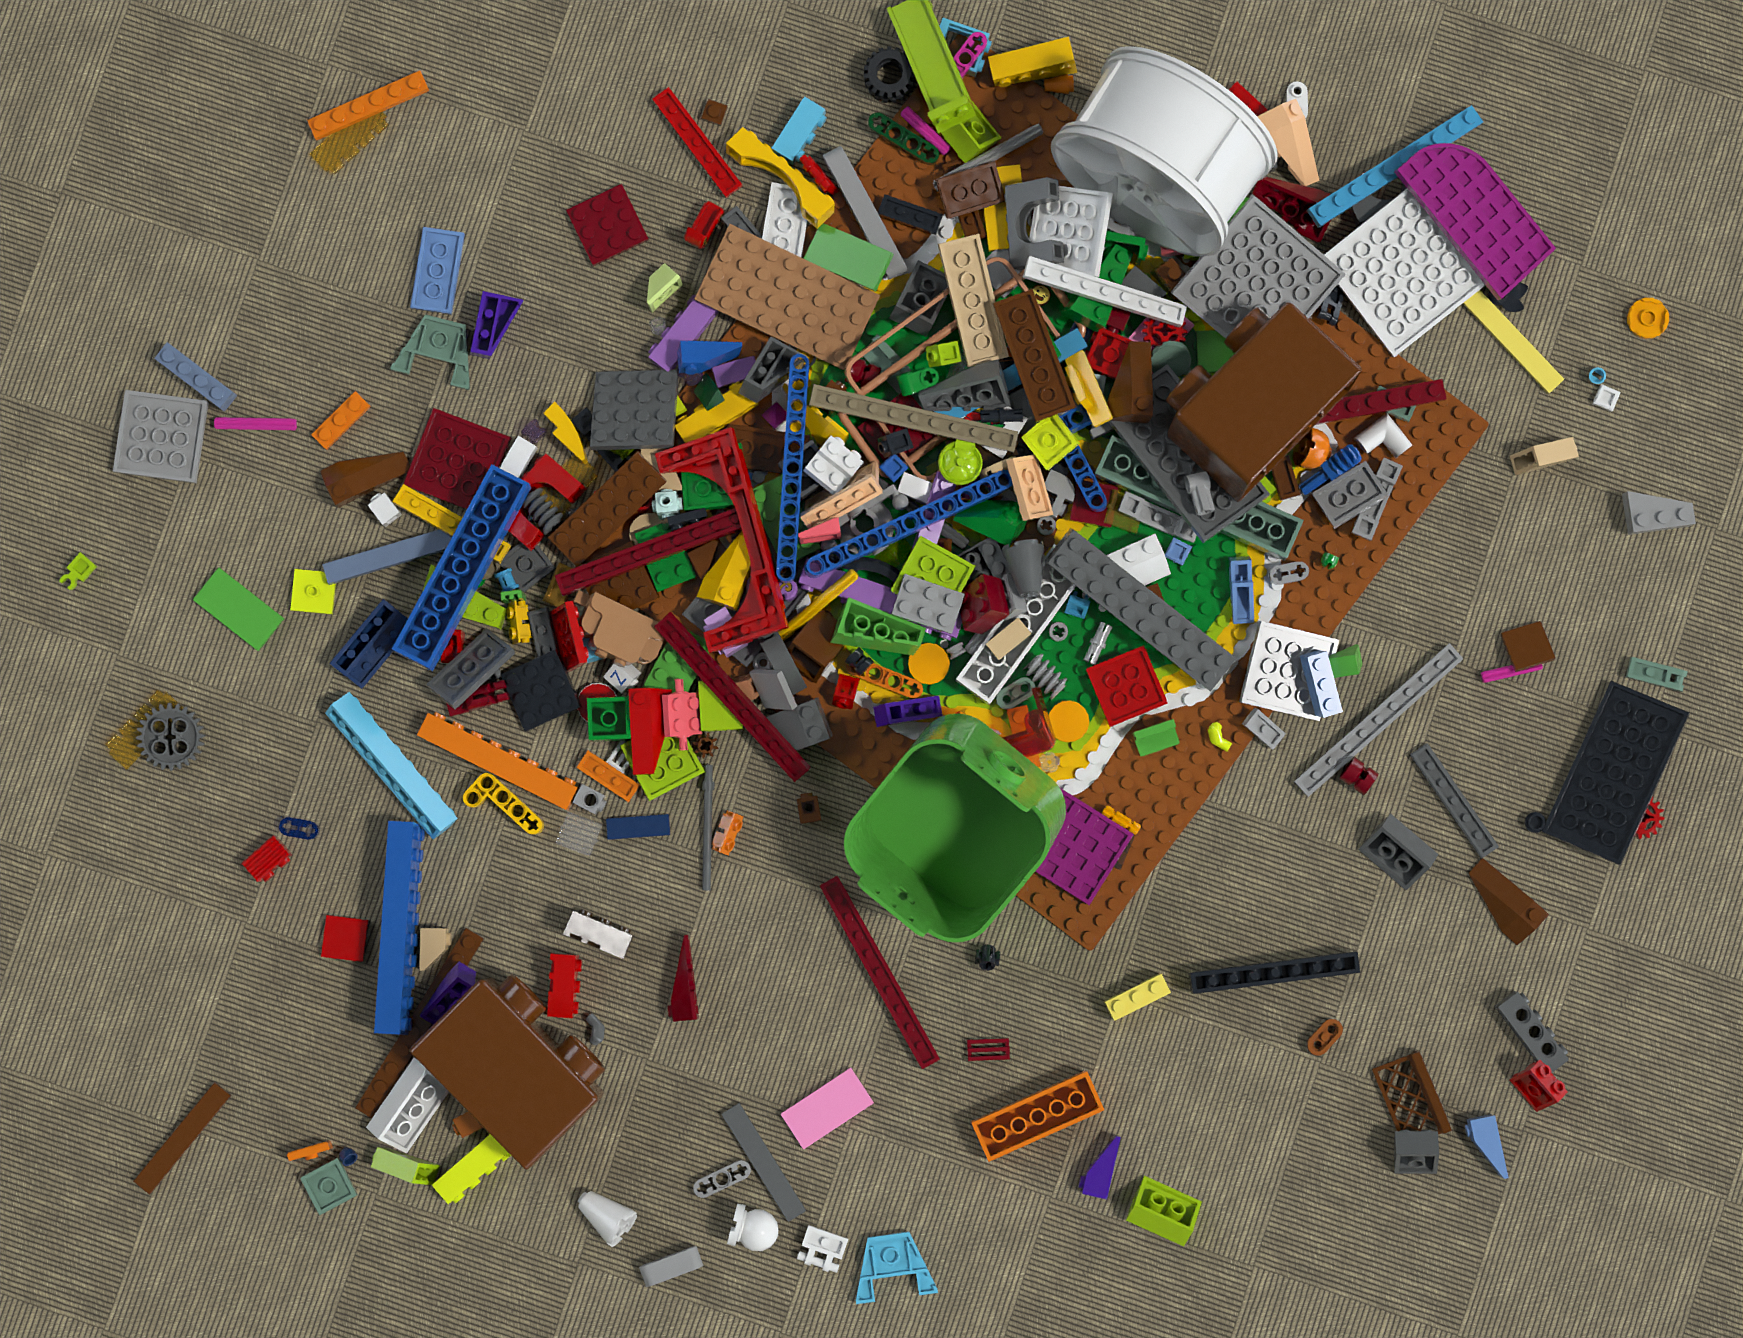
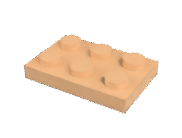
M1029 455L1006 460L1023 521L1054 515L1037 457Z

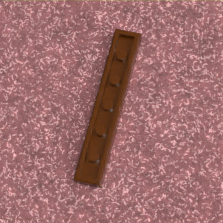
M214 1082L133 1182L150 1195L232 1095Z

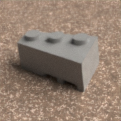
M1629 491L1622 494L1628 535L1690 527L1696 524L1693 503Z

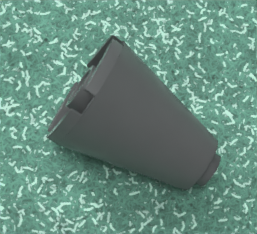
M1035 539L1016 541L1015 546L1009 548V544L1002 548V554L1020 597H1025V600L1036 599L1037 595L1041 593L1044 545L1042 541L1038 544V540Z

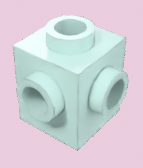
M663 489L655 493L656 500H652L653 512H657L659 520H665L667 517L678 515L680 510H683L682 497H678L676 491Z

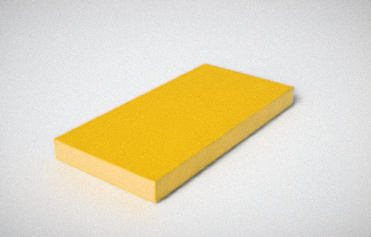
M1020 165L997 167L1004 195L1005 186L1022 183ZM1006 202L983 208L988 252L1008 249ZM1026 221V232H1027V235H1028V237H1029L1028 225H1027V221Z

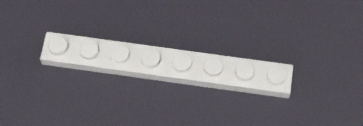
M1032 256L1027 258L1023 274L1025 279L1177 327H1181L1183 324L1186 305Z

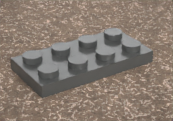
M486 628L426 685L432 692L456 709L515 654V651Z

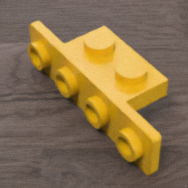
M1080 350L1065 359L1067 367H1065L1067 376H1065L1070 388L1073 387L1075 391L1072 395L1078 405L1082 404L1087 410L1093 426L1096 428L1112 420L1113 416L1085 352Z

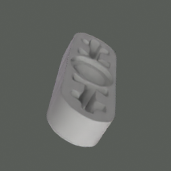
M738 1160L698 1179L694 1184V1193L700 1198H705L746 1179L750 1175L751 1166L745 1160ZM738 1164H741L742 1167L746 1166L745 1175L738 1173L734 1175L736 1180L732 1181V1175L727 1169L732 1168L733 1172L738 1169ZM719 1173L727 1174L728 1182L725 1185H720L716 1181V1176ZM712 1177L717 1189L713 1190L712 1185L706 1189L707 1193L699 1192V1183L703 1182L706 1185L711 1182L708 1178Z

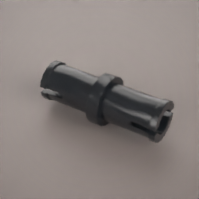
M999 408V410H980V423L999 422V424H1004V422H1023V409L1004 410V408Z

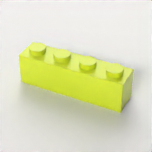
M490 1134L432 1186L447 1204L452 1201L456 1204L465 1196L463 1192L468 1187L472 1190L481 1182L479 1178L484 1173L488 1176L497 1168L495 1164L500 1159L504 1162L511 1155Z

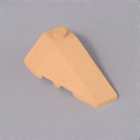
M1290 100L1257 116L1272 136L1277 148L1278 157L1282 156L1287 162L1288 170L1302 186H1309L1318 182L1319 176L1306 119L1297 100Z

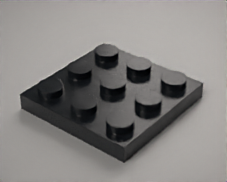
M558 649L501 674L525 732L582 707Z

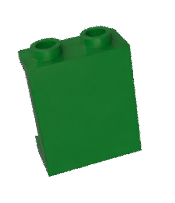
M1107 231L1104 247L1117 244L1130 252L1136 253L1135 265L1139 266L1141 260L1145 261L1149 245L1145 244L1146 238Z

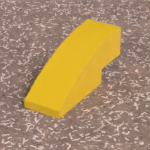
M554 401L543 413L557 427L553 435L579 460L586 464L588 462L586 451L577 429L563 409Z

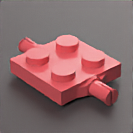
M674 679L676 692L662 695L665 737L679 738V750H688L687 737L702 734L699 692L689 693L684 691L683 679Z

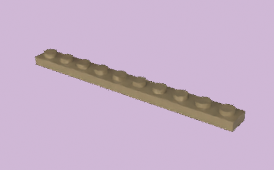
M816 384L813 385L809 406L951 439L968 441L1014 453L1018 437V431Z

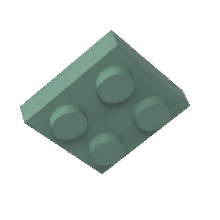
M339 1157L300 1178L319 1215L358 1195Z

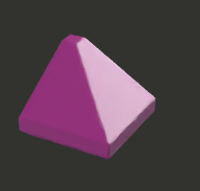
M776 401L761 416L776 431L786 422L787 412Z

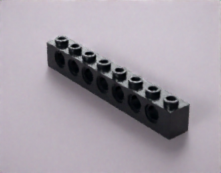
M1353 951L1188 972L1191 994L1361 972L1358 952Z

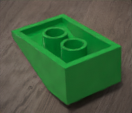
M985 500L957 513L953 519L1004 545L1009 544V547L1024 530L1027 522L1023 521L1022 515L1019 512L1018 502L1011 500Z

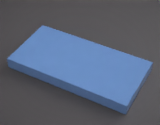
M423 227L411 309L452 315L465 237L464 233Z

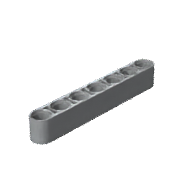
M839 146L822 155L867 241L894 254L885 272L887 278L890 280L907 271L899 251L843 148Z

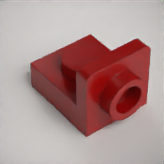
M839 674L832 705L840 709L852 710L860 679Z

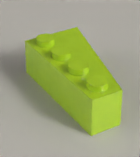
M432 564L430 565L424 588L436 568ZM476 591L462 619L501 630L506 616V609Z

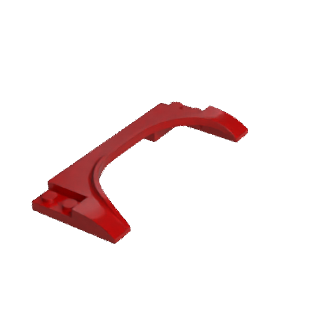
M730 427L655 453L660 474L680 472L698 474L711 479L723 488L736 508L748 550L751 579L747 596L738 612L728 622L718 628L703 632L708 652L712 653L752 642L753 639L789 628L784 612L786 607L744 455L742 449L738 446L734 428Z

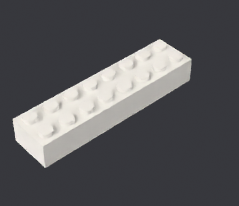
M1055 544L1043 559L1041 593L1037 595L1036 599L1025 600L1027 605L1026 612L1008 620L1003 619L994 626L955 680L988 705L996 697L1076 587L1045 562V559L1056 547ZM1019 618L1031 632V635L998 661L985 644L1015 619Z

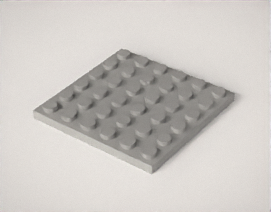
M1252 194L1228 223V235L1220 250L1210 256H1200L1171 293L1223 337L1227 338L1236 325L1256 307H1259L1271 318L1285 303L1290 302L1309 318L1346 274Z

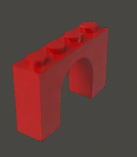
M546 453L544 456L539 457L535 461L534 467L521 477L522 480L530 484L531 489L529 493L543 487L552 488L571 504H574L586 490L577 479ZM522 504L508 531L532 551L545 535L527 520Z

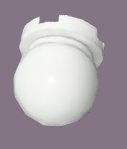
M737 1203L733 1219L737 1224L736 1228L731 1227L727 1244L735 1246L736 1241H740L745 1248L751 1251H764L770 1248L778 1237L776 1219L772 1214L761 1209L747 1212L745 1210L746 1205Z

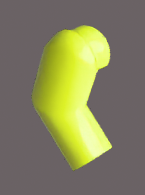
M1213 722L1208 728L1210 742L1227 752L1232 743L1222 738V725L1219 722Z

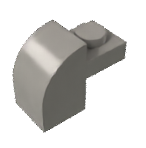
M1051 469L1045 481L1047 493L1056 497L1052 506L1054 515L1050 516L1056 520L1057 515L1062 516L1067 506L1063 502L1072 504L1075 491L1072 482L1065 475Z

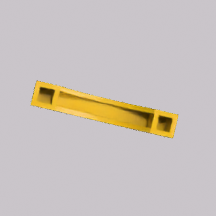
M742 127L726 142V153L740 165L761 168L781 178L796 195L801 207L802 217L818 229L834 213L835 203L833 199L819 191L815 183L807 181L798 169H793L789 166L785 158L777 156L768 144H763L759 141L752 131H747Z

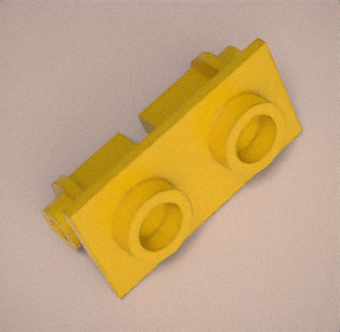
M513 601L508 604L509 607L506 610L507 618L510 619L511 625L509 628V638L512 640L513 645L520 642L529 643L531 638L530 624H522V620H529L527 614L528 605H526L525 601Z

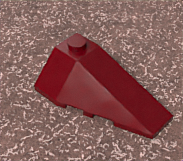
M1266 176L1257 181L1252 192L1254 196L1270 209L1277 211L1285 222L1288 221L1296 227L1298 233L1316 242H1321L1330 221L1318 228L1307 210L1331 194Z
M684 935L671 996V1005L667 1006L668 1016L673 1018V1022L699 1019L689 935Z

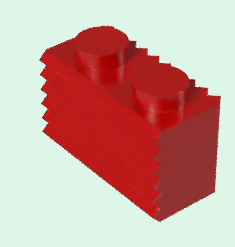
M273 835L245 859L242 865L257 882H267L275 875L273 873L274 870L278 867H285L291 861L289 857L292 856V853L277 836Z

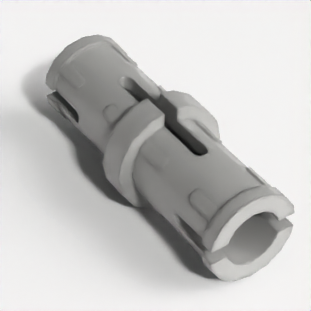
M1100 622L1094 638H1091V645L1083 659L1089 662L1093 655L1090 661L1092 665H1096L1102 649H1105L1106 639L1113 628L1107 624L1103 632L1105 627L1103 622Z

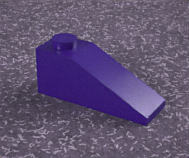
M939 696L884 703L873 707L877 727L943 716Z
M458 962L445 976L421 1012L420 1017L434 1025L475 984L476 971Z
M1115 1135L1085 1171V1176L1080 1177L1078 1188H1081L1082 1194L1107 1200L1121 1139L1120 1136Z

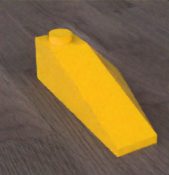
M742 531L705 575L697 598L733 611L737 610L751 573L750 558Z

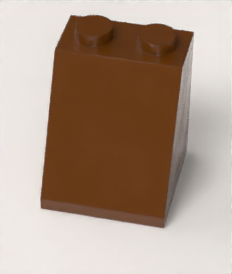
M823 609L809 620L788 648V652L798 671L814 683L818 682L845 646L830 643L837 619L829 611Z

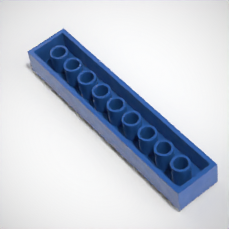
M491 464L392 648L395 653L433 672L531 489L528 482Z
M388 821L374 1033L408 1035V1032L412 1029V1018H409L410 1010L413 1009L414 1005L411 989H414L415 976H412L413 967L416 966L414 946H417L418 943L415 926L419 924V913H416L417 904H420L421 894L418 892V883L422 881V871H419V865L423 861L421 841H424L425 830L422 829L420 824L415 822Z

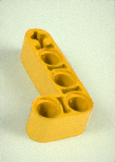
M490 773L480 775L463 794L464 803L472 808L481 806L489 797L529 834L536 835L544 829L543 820L496 776ZM486 777H490L493 780L492 787L488 789L484 788L482 784ZM501 791H506L508 794V800L504 803L498 800V794ZM473 792L477 793L479 797L478 802L475 804H471L468 800L469 795ZM517 805H521L524 809L520 817H516L513 814V809ZM529 813L531 815L528 818L531 821H538V823L536 824L538 827L537 830H530L529 828L531 827V824L529 822H521L528 816Z

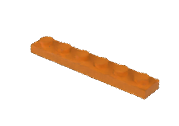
M417 71L307 121L317 141L429 91L422 72Z

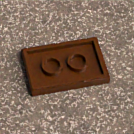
M995 161L935 179L946 219L1005 202L1004 191Z

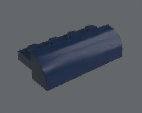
M382 599L329 664L362 689L392 654V648L408 618L385 599Z

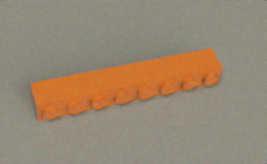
M434 712L433 715L427 714L417 736L567 811L569 810L579 790L575 786L577 782L567 777L562 780L556 777L557 772L546 768L544 771L538 768L539 763L529 758L527 761L519 758L521 754L511 749L506 752L500 749L501 744L490 740L488 743L482 740L483 735L473 730L471 733L463 730L465 726L455 721L450 724L445 721V716Z

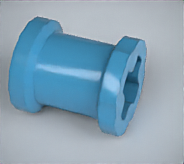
M512 568L494 575L495 578H498L503 589L501 592L511 591L520 587L512 576Z

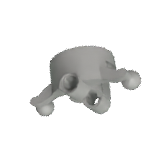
M894 484L884 489L882 494L839 517L841 539L839 540L841 543H844L863 534L857 530L855 526L856 521H853L855 517L862 513H866V516L873 519L874 528L892 521L890 511L882 503L889 496H893L892 504L897 510H904L908 507V498L903 494H899ZM886 528V535L892 537L893 529ZM867 537L868 545H877L874 537ZM835 540L822 541L821 543L822 551L837 546ZM854 545L848 546L849 552L855 555L858 553V549ZM889 545L877 551H874L866 556H874L885 550L887 547H889Z

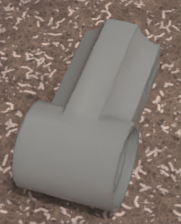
M1207 472L1185 476V487L1188 494H1191L1196 515L1202 516L1214 512L1215 508L1210 494V479Z

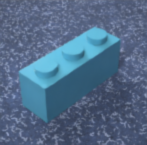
M804 96L772 146L773 152L777 156L785 158L791 165H794L796 161L800 162L799 159L805 153L803 149L806 144L810 145L816 136L815 130L817 127L821 128L827 119L825 116L826 110Z

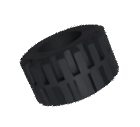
M887 46L886 50H883V47L879 48L877 53L874 51L871 54V58L868 57L864 66L866 89L868 88L871 96L874 95L878 101L882 99L883 103H887L888 100H892V103H895L897 99L901 101L905 95H909L911 88L914 87L915 74L905 51L902 53L900 48L897 47L893 50L892 46ZM892 65L901 71L902 77L895 84H884L877 77L878 71L884 66Z

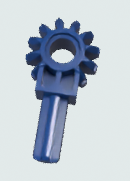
M1347 445L1321 464V470L1299 485L1302 493L1307 495L1328 479L1333 481L1340 475H1343L1361 461L1360 452L1353 445Z

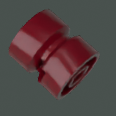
M858 359L851 367V377L856 385L860 384L862 388L880 374L882 367L872 363L866 365L865 360Z
M1353 757L1339 779L1347 785L1353 784L1354 790L1365 795L1377 779L1379 773L1370 767L1365 768L1362 761Z

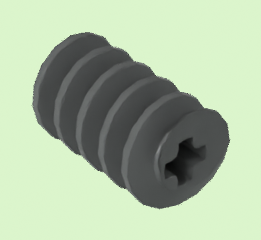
M539 488L527 495L523 507L528 510L530 516H533V520L538 522V526L543 529V533L550 535L564 522L560 521L563 514L555 515L558 508L553 507L550 509L553 502L551 500L545 502L548 495L540 496L543 489Z

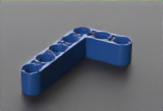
M1082 404L1059 416L1072 434L1092 424L1087 410ZM1081 414L1083 416L1082 422L1074 423L1072 421L1073 416ZM1078 445L1064 459L1090 509L1094 512H1101L1107 506L1106 497ZM1076 460L1084 462V466L1079 470L1072 467ZM1090 478L1093 480V485L1090 488H1084L1082 486L1083 480ZM1098 496L1103 499V503L1100 506L1092 505L1094 497Z

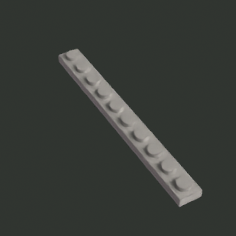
M1450 643L1446 645L1293 782L1309 797L1463 660L1462 656Z

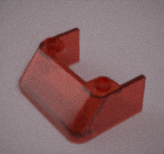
M1039 687L1032 688L1038 709L1026 714L1024 718L1026 730L1002 737L1026 758L1049 751L1056 744L1054 731ZM965 711L956 712V714H966Z

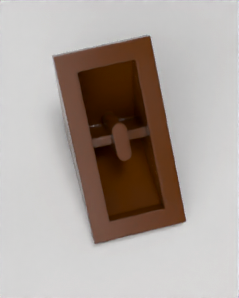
M713 540L688 553L701 581L710 571L719 545L718 541Z

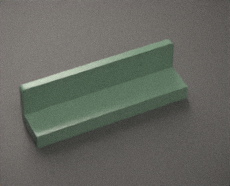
M877 334L871 343L880 338V336ZM885 341L863 356L870 364L882 367L880 374L901 359ZM907 365L886 380L898 394L901 393L896 376L912 371ZM919 392L911 394L920 407L923 408Z

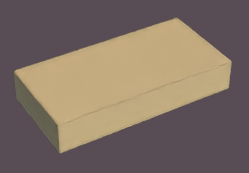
M1017 618L985 645L999 661L1031 635V632Z

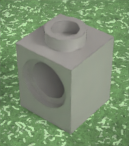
M582 784L572 803L597 814L598 811H603L607 801L604 800L605 795ZM590 794H594L597 799L593 806H588L585 801L586 797Z

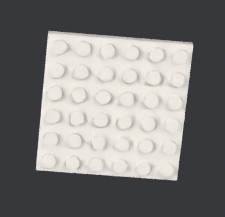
M1405 189L1323 254L1346 274L1337 284L1393 357L1397 356L1485 286L1408 189Z

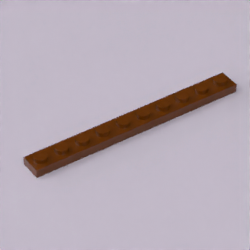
M468 928L464 930L411 1016V1031L408 1032V1035L399 1036L355 1109L373 1118L413 1055L409 1048L432 1025L420 1017L421 1012L445 976L458 962L468 967L484 941L483 937Z

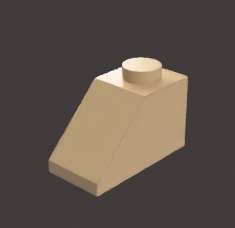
M420 928V971L427 970L448 950V945L452 943V933H448V928Z

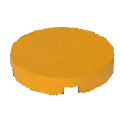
M1642 298L1636 301L1627 313V324L1630 331L1642 339H1653L1661 335L1669 323L1668 310L1660 300L1655 298Z
M933 643L921 644L916 653L909 656L908 662L909 671L913 678L921 684L927 685L943 680L949 671L950 665L946 651Z
M1062 701L1049 712L1047 719L1048 729L1059 741L1066 743L1075 742L1082 738L1088 730V713L1077 702Z

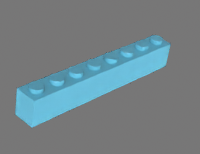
M348 692L330 705L325 714L429 836L434 840L450 828L458 819L454 811L430 787L426 778L418 773L413 763L407 760L401 753L400 748L377 725L372 715L366 712L360 705L359 700Z

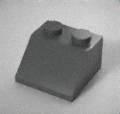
M1395 1131L1394 1174H1437L1439 1162L1438 1131Z

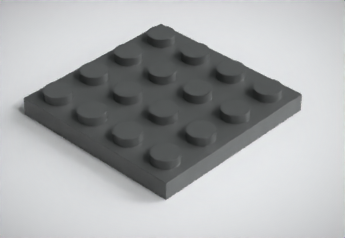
M666 370L596 372L590 439L591 450L673 448L679 378L678 370H670L669 372Z

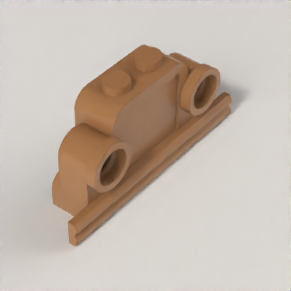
M580 590L577 591L573 602L585 607L581 617L578 619V624L583 629L584 638H590L588 645L595 652L596 656L603 659L607 657L613 660L615 665L623 668L635 662L645 665L657 657L662 644L666 645V639L654 627L658 623L657 621L599 593L594 592L588 595Z

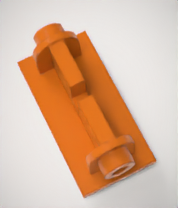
M728 810L726 814L723 813L718 827L725 830L724 833L716 831L711 843L713 850L729 856L730 851L734 848L736 835L742 828L743 816Z

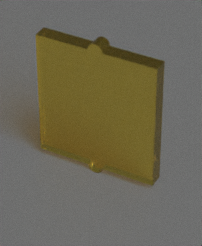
M1114 489L1110 502L1107 504L1108 509L1104 523L1137 533L1140 522L1118 511L1124 493Z

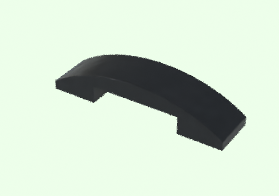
M586 407L571 421L590 442L592 413ZM623 449L597 450L615 472L631 458Z

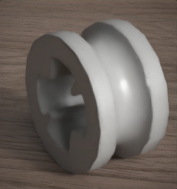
M1050 516L1040 518L1037 523V530L1042 535L1052 534L1056 527L1055 520ZM1045 521L1047 523L1050 521L1052 524L1050 528L1052 529L1049 531L1047 529L1042 530L1040 526L1043 524L1041 522Z
M1062 622L1052 624L1049 629V636L1054 641H1062L1068 635L1067 626ZM1058 626L1059 629H1064L1062 637L1053 635L1054 627Z
M963 642L946 650L947 653H950L951 660L967 652L962 647Z

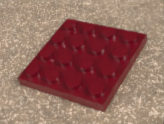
M433 408L403 484L419 492L468 509L491 464L498 468L501 467L512 438Z

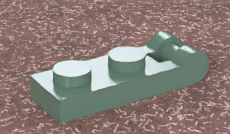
M1630 657L1626 678L1683 692L1684 685L1682 684L1688 671ZM1671 674L1676 676L1674 682H1670Z

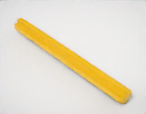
M850 569L788 622L789 628L778 631L783 642L858 579V574L853 569Z

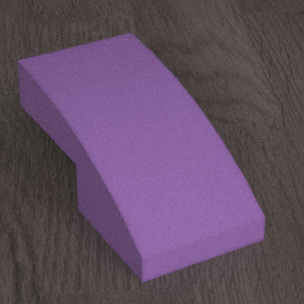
M755 356L713 367L712 370L718 388L734 384L738 381L743 382L756 361Z

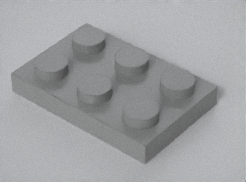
M1364 461L1313 492L1312 496L1335 529L1387 498L1388 494L1367 462Z
M904 574L891 615L952 634L965 594Z

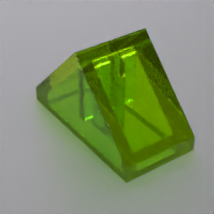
M903 538L890 544L889 547L880 552L874 559L884 561L897 568L908 559L912 547Z

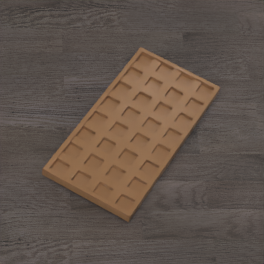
M729 224L694 300L845 371L846 364L854 353L880 295Z

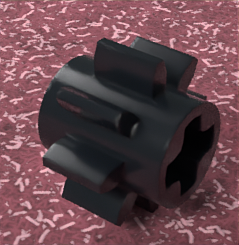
M983 945L980 950L976 949L975 964H979L982 970H993L995 966H999L1001 952L996 951L993 945Z

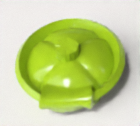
M957 439L955 442L945 446L939 455V470L943 477L953 484L964 485L974 481L982 469V457L975 447V443Z

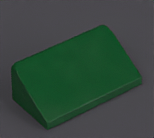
M706 372L695 388L694 393L705 409L709 411L725 399Z

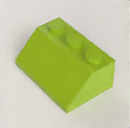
M973 101L976 116L941 132L946 142L952 146L964 163L983 154L1001 139L1000 135Z
M1144 1176L1131 1203L1126 1221L1184 1247L1193 1232L1202 1201Z

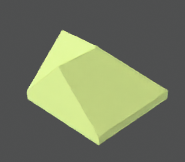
M665 263L649 277L647 304L652 313L682 286L680 276Z

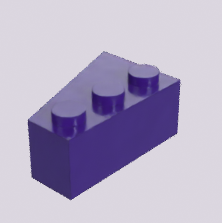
M485 291L482 292L470 355L486 359L492 357L524 300Z

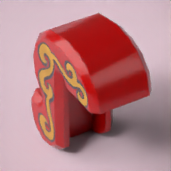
M710 201L705 202L692 227L687 228L684 235L685 242L698 249L704 248L711 239L717 224L720 223V219L724 215V209Z

